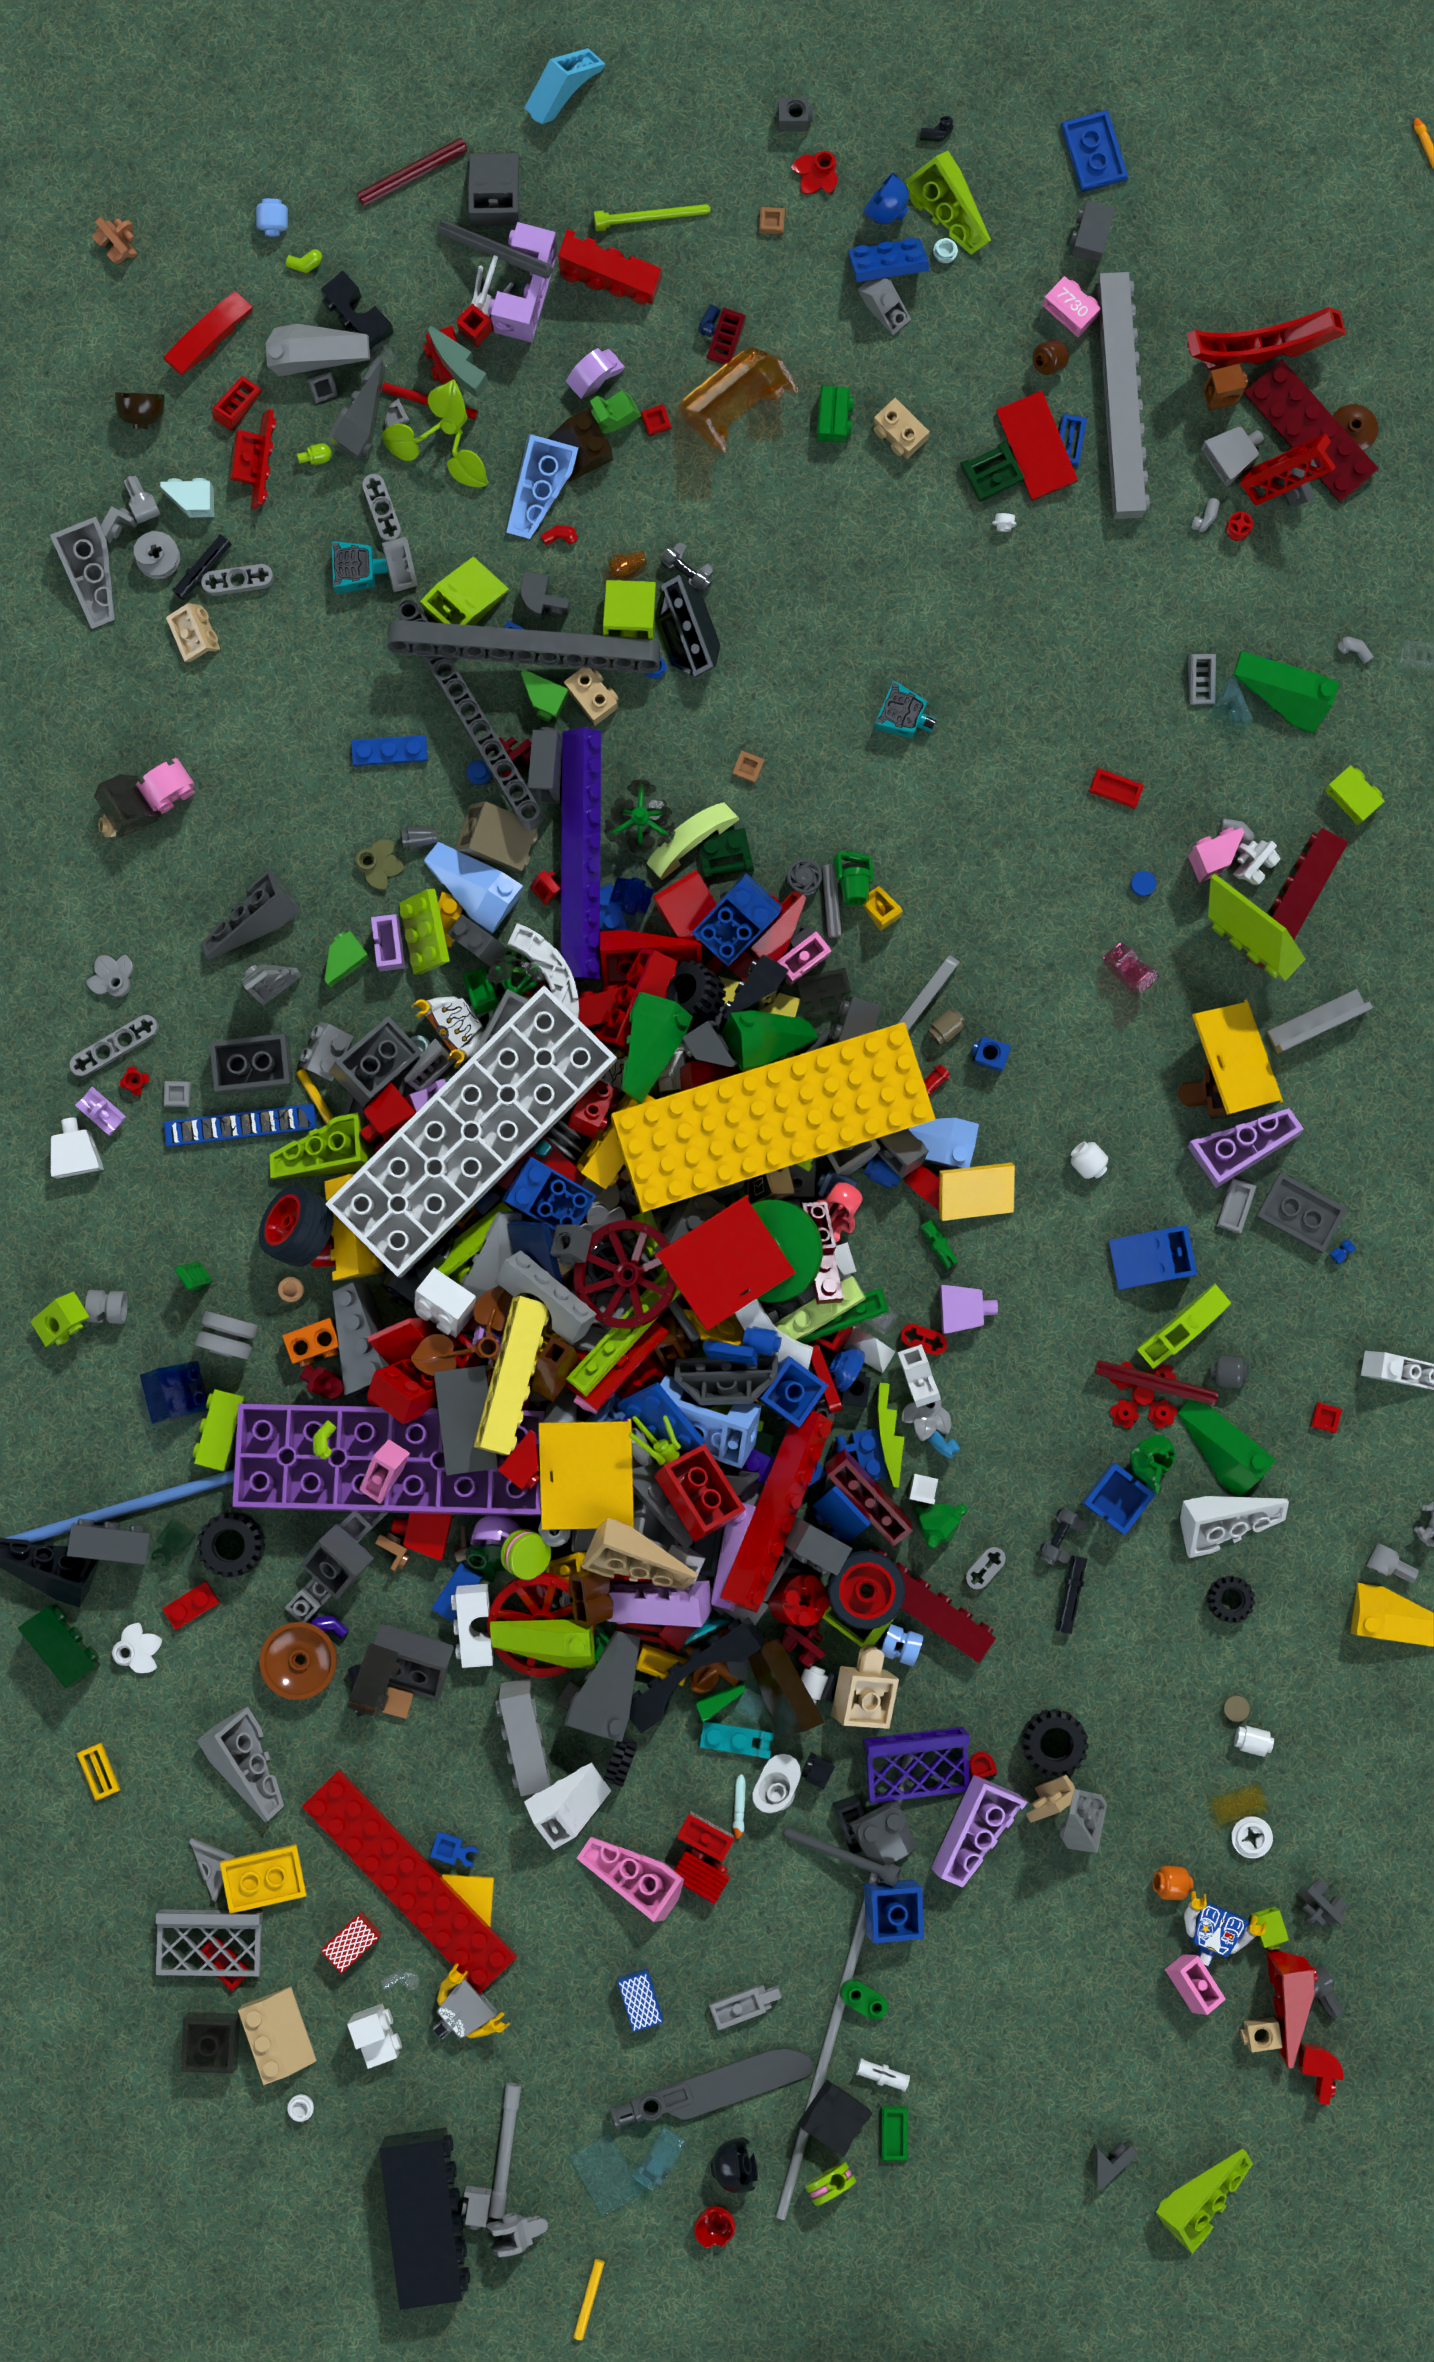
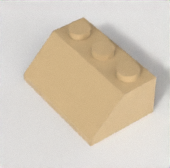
M292 1987L245 2003L238 2009L263 2085L285 2078L317 2061Z

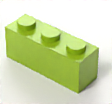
M214 1389L213 1394H209L206 1408H209L207 1419H202L199 1432L202 1433L201 1441L196 1443L193 1450V1457L196 1458L194 1464L228 1471L237 1437L238 1404H246L248 1397Z

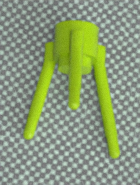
M664 1415L663 1420L670 1441L666 1439L657 1441L636 1416L632 1417L638 1428L654 1445V1450L633 1433H629V1437L654 1457L659 1465L664 1466L679 1458L678 1450L681 1448V1445L676 1440L668 1416Z

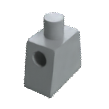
M1237 427L1206 440L1201 450L1225 486L1228 487L1256 462L1259 457V452L1256 448L1265 443V439L1259 430L1247 435L1242 427Z

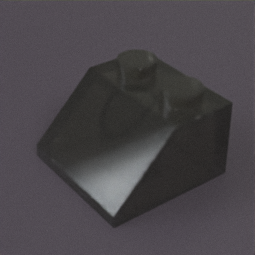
M123 774L99 783L94 798L119 838L163 818L160 811H153L137 788L136 783L138 781L142 784L138 776Z

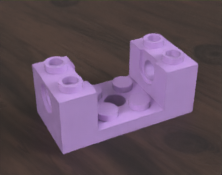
M517 222L515 231L511 230L508 245H511L512 249L546 262L554 268L558 254L556 232ZM530 272L532 280L530 284H526L523 298L497 291L496 298L491 299L488 314H491L490 319L493 324L494 333L532 343L552 273L549 278L545 279Z

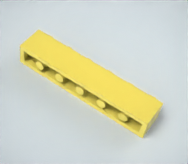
M522 1296L513 1297L473 1446L475 1448L500 1455H510V1452L515 1449L517 1443L516 1429L522 1423L524 1415L523 1411H521L523 1402L528 1399L530 1393L529 1379L536 1370L537 1362L534 1361L536 1352L541 1349L543 1343L542 1329L543 1326L547 1325L550 1316L545 1303Z

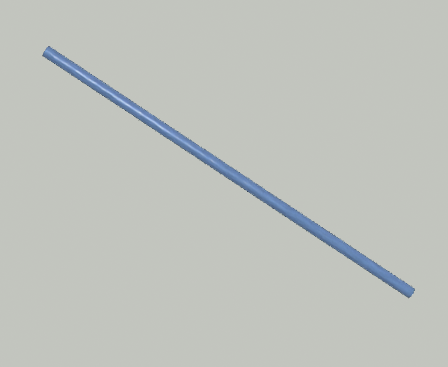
M235 1469L6 1538L28 1540L29 1543H34L70 1532L72 1523H77L79 1518L94 1520V1524L227 1485L234 1482Z

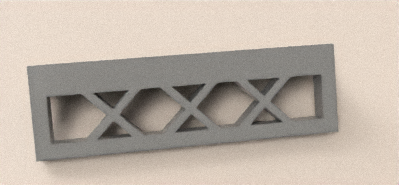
M1358 989L1266 1033L1276 1053L1280 1054L1368 1012L1373 1007L1370 1001L1364 1003Z

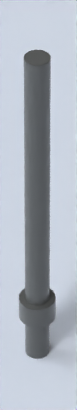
M632 1230L619 1231L621 1242L634 1251L637 1243L635 1233ZM644 1251L639 1262L640 1265L650 1261ZM656 1269L646 1273L651 1282H654L659 1276ZM674 1299L668 1307L690 1340L694 1342L700 1338V1335L676 1299Z

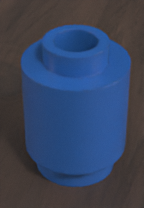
M880 1156L879 1158L873 1157L864 1172L865 1175L869 1176L868 1179L890 1189L891 1185L897 1187L901 1179Z
M753 1326V1328L747 1327L742 1346L753 1347L756 1353L773 1356L774 1352H779L782 1337H778V1331L756 1326Z

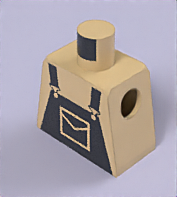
M789 1167L747 1180V1195L749 1196L748 1201L750 1204L763 1200H782L794 1194Z

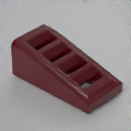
M727 308L722 309L707 359L730 366L746 323V315ZM727 320V321L736 323V324H738V325H734V324H731V323H728V322H725V321ZM722 329L734 332L735 334L733 336L722 332ZM722 339L731 342V346L718 342V340ZM715 348L727 351L728 356L715 352Z

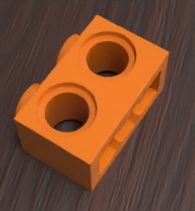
M332 1318L282 1335L291 1362L294 1365L300 1364V1367H305L315 1363V1357L323 1355L325 1359L339 1354L337 1350L339 1349L337 1328ZM325 1332L330 1333L332 1336V1341L328 1346H322L320 1343V1336ZM301 1341H305L308 1345V1350L304 1355H299L296 1352V1345Z

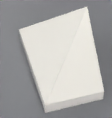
M854 1326L843 1348L844 1351L851 1348L864 1351V1363L881 1373L884 1372L895 1354V1351Z

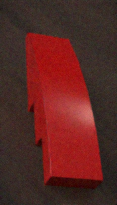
M234 291L200 319L164 356V361L182 376L216 350L217 344L234 331L235 325L252 312L253 306Z

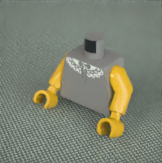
M455 1964L440 1986L437 1997L439 2005L437 2013L441 2016L442 2020L433 2027L434 2032L442 2040L452 2031L460 2039L465 2036L471 2039L488 2036L494 2032H503L510 2025V2022L507 2024L501 2022L500 2018L504 2016V2013L500 2012L496 2016V2008L482 1992L479 1994L466 1980L468 1972L465 1971L464 1974H460L456 1970L459 1964Z

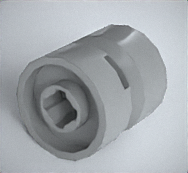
M89 1290L86 1296L85 1310L90 1317L86 1321L103 1323L107 1319L108 1323L124 1324L127 1317V1293L125 1291H110L109 1294H106L104 1290Z

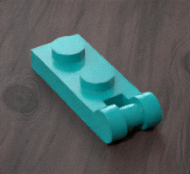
M705 1721L703 1722L700 1747L770 1759L771 1750H769L770 1741H773L774 1732ZM753 1738L760 1739L759 1748L752 1747Z

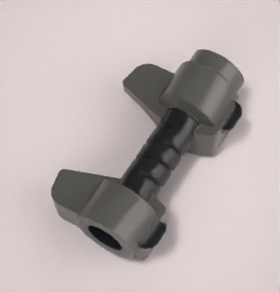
M678 543L674 548L669 547L661 557L662 566L670 572L678 569L689 578L688 582L696 591L705 593L713 582L709 579L713 573L712 566L706 564L695 571L682 560L686 545Z
M1065 1508L1059 1509L1056 1514L1055 1520L1059 1523V1526L1052 1540H1045L1040 1546L1042 1554L1040 1559L1051 1565H1054L1057 1560L1067 1563L1071 1559V1556L1060 1546L1068 1529L1084 1531L1086 1528V1522L1079 1519V1515Z

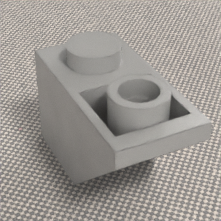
M886 278L868 280L857 289L866 307L892 335L911 320L891 280Z

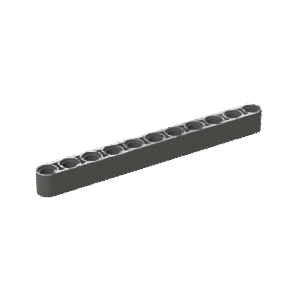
M405 599L399 603L397 612L400 620L428 622L416 601ZM415 612L413 616L405 617L407 613ZM421 656L520 824L527 830L537 829L542 822L537 802L451 658ZM444 671H450V672H451V673H450L448 676H446V677L440 676L441 673L444 672ZM456 691L463 692L458 697L452 696V694ZM467 711H474V712H475V713H474L472 716H470V717H465V716H464V714H465ZM479 731L487 732L483 737L476 736ZM492 751L499 752L495 757H488V754ZM504 771L511 772L506 778L500 777V774ZM514 792H523V795L519 798L511 797ZM527 812L536 813L535 816L530 819L524 818V815Z
M406 620L392 621L389 624L387 648L395 654L653 673L660 668V644L651 639Z

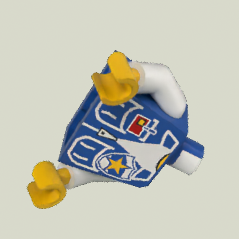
M1196 1891L1191 1892V1902H1189L1184 1913L1186 1932L1194 1944L1201 1946L1197 1955L1206 1966H1210L1215 1953L1224 1957H1228L1229 1954H1235L1249 1944L1256 1936L1263 1935L1266 1930V1922L1262 1925H1256L1257 1916H1253L1250 1925H1248L1249 1921L1244 1917L1207 1902L1206 1894L1201 1899H1197Z

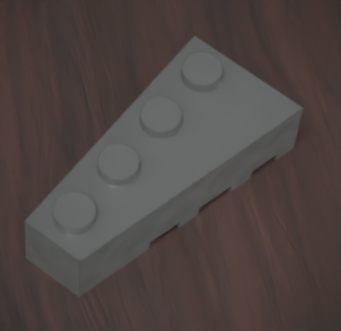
M352 1282L332 1291L345 1396L359 1395L367 1392L374 1372L389 1366L367 1339L368 1336L384 1329L368 1282Z

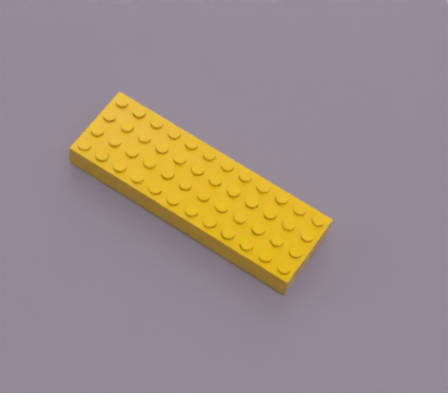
M905 1022L611 1113L610 1115L641 1213L936 1120Z

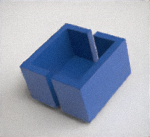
M1110 1463L1080 1503L1098 1517L1103 1518L1105 1515L1103 1521L1118 1533L1125 1535L1156 1494L1138 1480H1132L1133 1476L1119 1465Z

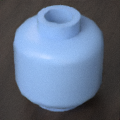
M262 199V203L256 207L257 228L265 231V236L278 237L280 232L288 228V208L282 204V200Z

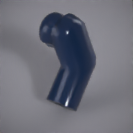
M714 305L708 307L699 324L698 331L703 336L711 337L715 333L716 327L713 323L721 311Z

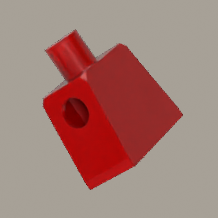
M390 1082L364 1109L363 1112L371 1123L359 1132L368 1143L380 1134L388 1142L416 1112L392 1082Z
M410 1513L409 1520L394 1518L391 1533L405 1535L404 1547L442 1561L445 1556L453 1514Z

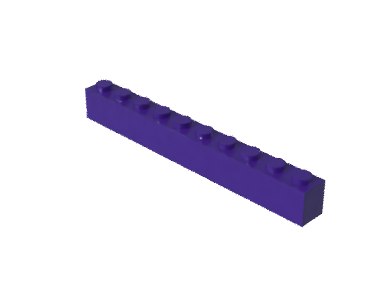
M585 727L562 731L561 956L566 961L574 981L600 979L601 731Z

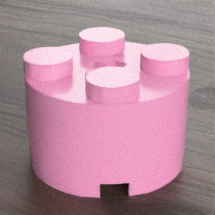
M178 758L172 759L174 764L170 766L167 762H164L142 777L145 781L143 784L139 781L136 783L137 788L153 811L158 810L163 814L174 807L172 802L181 797L182 800H185L195 793L193 790L195 783Z

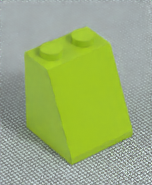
M606 580L603 636L654 640L656 582Z

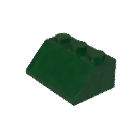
M52 1605L18 1627V1630L66 1689L78 1684L100 1666V1663L97 1661L99 1655L91 1646L87 1648L81 1641L83 1635L76 1627L73 1626L71 1628L65 1621L67 1619L65 1612L60 1607L55 1608Z

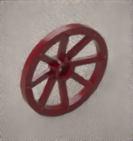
M620 1220L608 1223L592 1233L586 1263H575L574 1287L577 1297L597 1313L595 1317L597 1321L615 1328H637L658 1318L670 1305L677 1286L669 1273L665 1288L643 1278V1274L663 1265L657 1257L638 1266L648 1236L653 1238L661 1249L671 1244L656 1228L635 1220ZM640 1231L630 1262L618 1237L617 1232ZM607 1236H609L619 1259V1265L591 1254L598 1243ZM587 1262H592L614 1272V1277L586 1286L585 1270ZM629 1272H632V1278L628 1280L627 1275ZM619 1284L618 1289L603 1313L592 1302L589 1294ZM638 1285L662 1295L658 1302L645 1313ZM629 1288L636 1317L629 1319L613 1318L615 1310Z

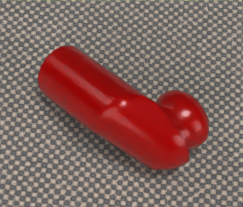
M556 525L540 535L546 546L558 538L565 539L568 544H573L578 540V536L575 533L576 530L572 526Z

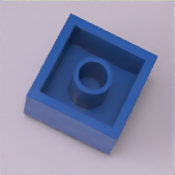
M915 1880L897 1881L895 1887L884 1882L864 1884L866 1936L873 1943L924 1939L921 1885Z

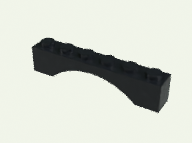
M749 1617L742 1622L739 1618L727 1626L729 1630L727 1633L721 1636L718 1632L706 1641L708 1643L706 1648L701 1650L697 1647L687 1655L689 1660L681 1665L679 1661L666 1670L669 1673L667 1676L661 1679L658 1675L647 1684L649 1688L641 1693L640 1690H637L632 1694L629 1718L641 1734L667 1714L675 1689L688 1674L713 1663L727 1661L743 1662L765 1645L766 1640Z

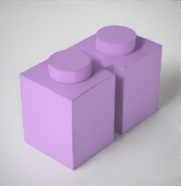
M397 915L371 917L373 939L376 942L374 947L378 969L380 972L405 969L400 922Z

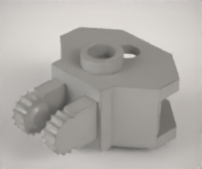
M514 2212L502 2216V2219L490 2221L486 2225L485 2230L493 2236H502V2240L495 2242L490 2247V2250L494 2255L504 2257L524 2252L529 2245L533 2244L532 2238L546 2232L549 2226L547 2220L540 2216L532 2215V2217L528 2216L525 2218Z

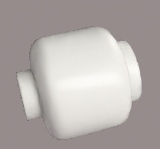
M1084 1141L1071 1152V1164L1083 1178H1099L1107 1171L1108 1156L1095 1142L1086 1143Z

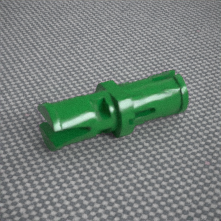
M933 1219L919 1227L931 1245L929 1247L930 1250L935 1251L945 1270L959 1262L947 1244V1237L944 1238Z

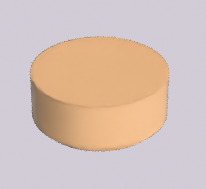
M287 1277L279 1283L278 1293L284 1301L296 1302L303 1296L304 1286L299 1279Z

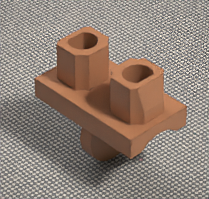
M102 217L95 221L99 227L92 237L102 247H105L110 241L114 244L107 252V256L114 263L120 264L127 257L133 259L138 255L129 243L134 239L132 235L134 225L131 221L122 222L118 218L113 224L111 221L105 222Z

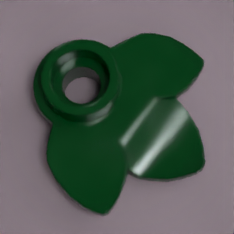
M495 1544L487 1546L472 1545L467 1549V1563L474 1568L475 1572L483 1576L482 1579L492 1583L495 1579L496 1571H507L501 1562L502 1546Z

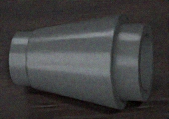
M406 826V828L400 829L402 849L408 848L410 851L437 843L436 828Z

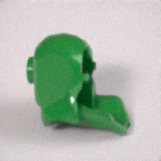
M1153 1435L1146 1440H1142L1131 1451L1132 1470L1130 1475L1148 1489L1152 1488L1154 1493L1159 1495L1161 1493V1475L1167 1473L1175 1462L1176 1452L1174 1445L1167 1437Z

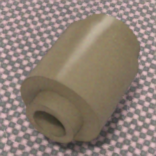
M948 1009L930 1024L931 1028L927 1031L938 1045L948 1043L965 1028L963 1025L965 1019L957 1010L953 1012Z

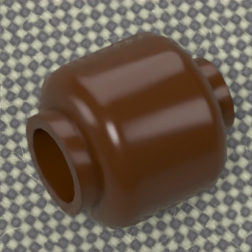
M1051 340L1039 344L1033 352L1032 360L1034 367L1043 375L1062 371L1069 361V353L1064 343L1059 340Z

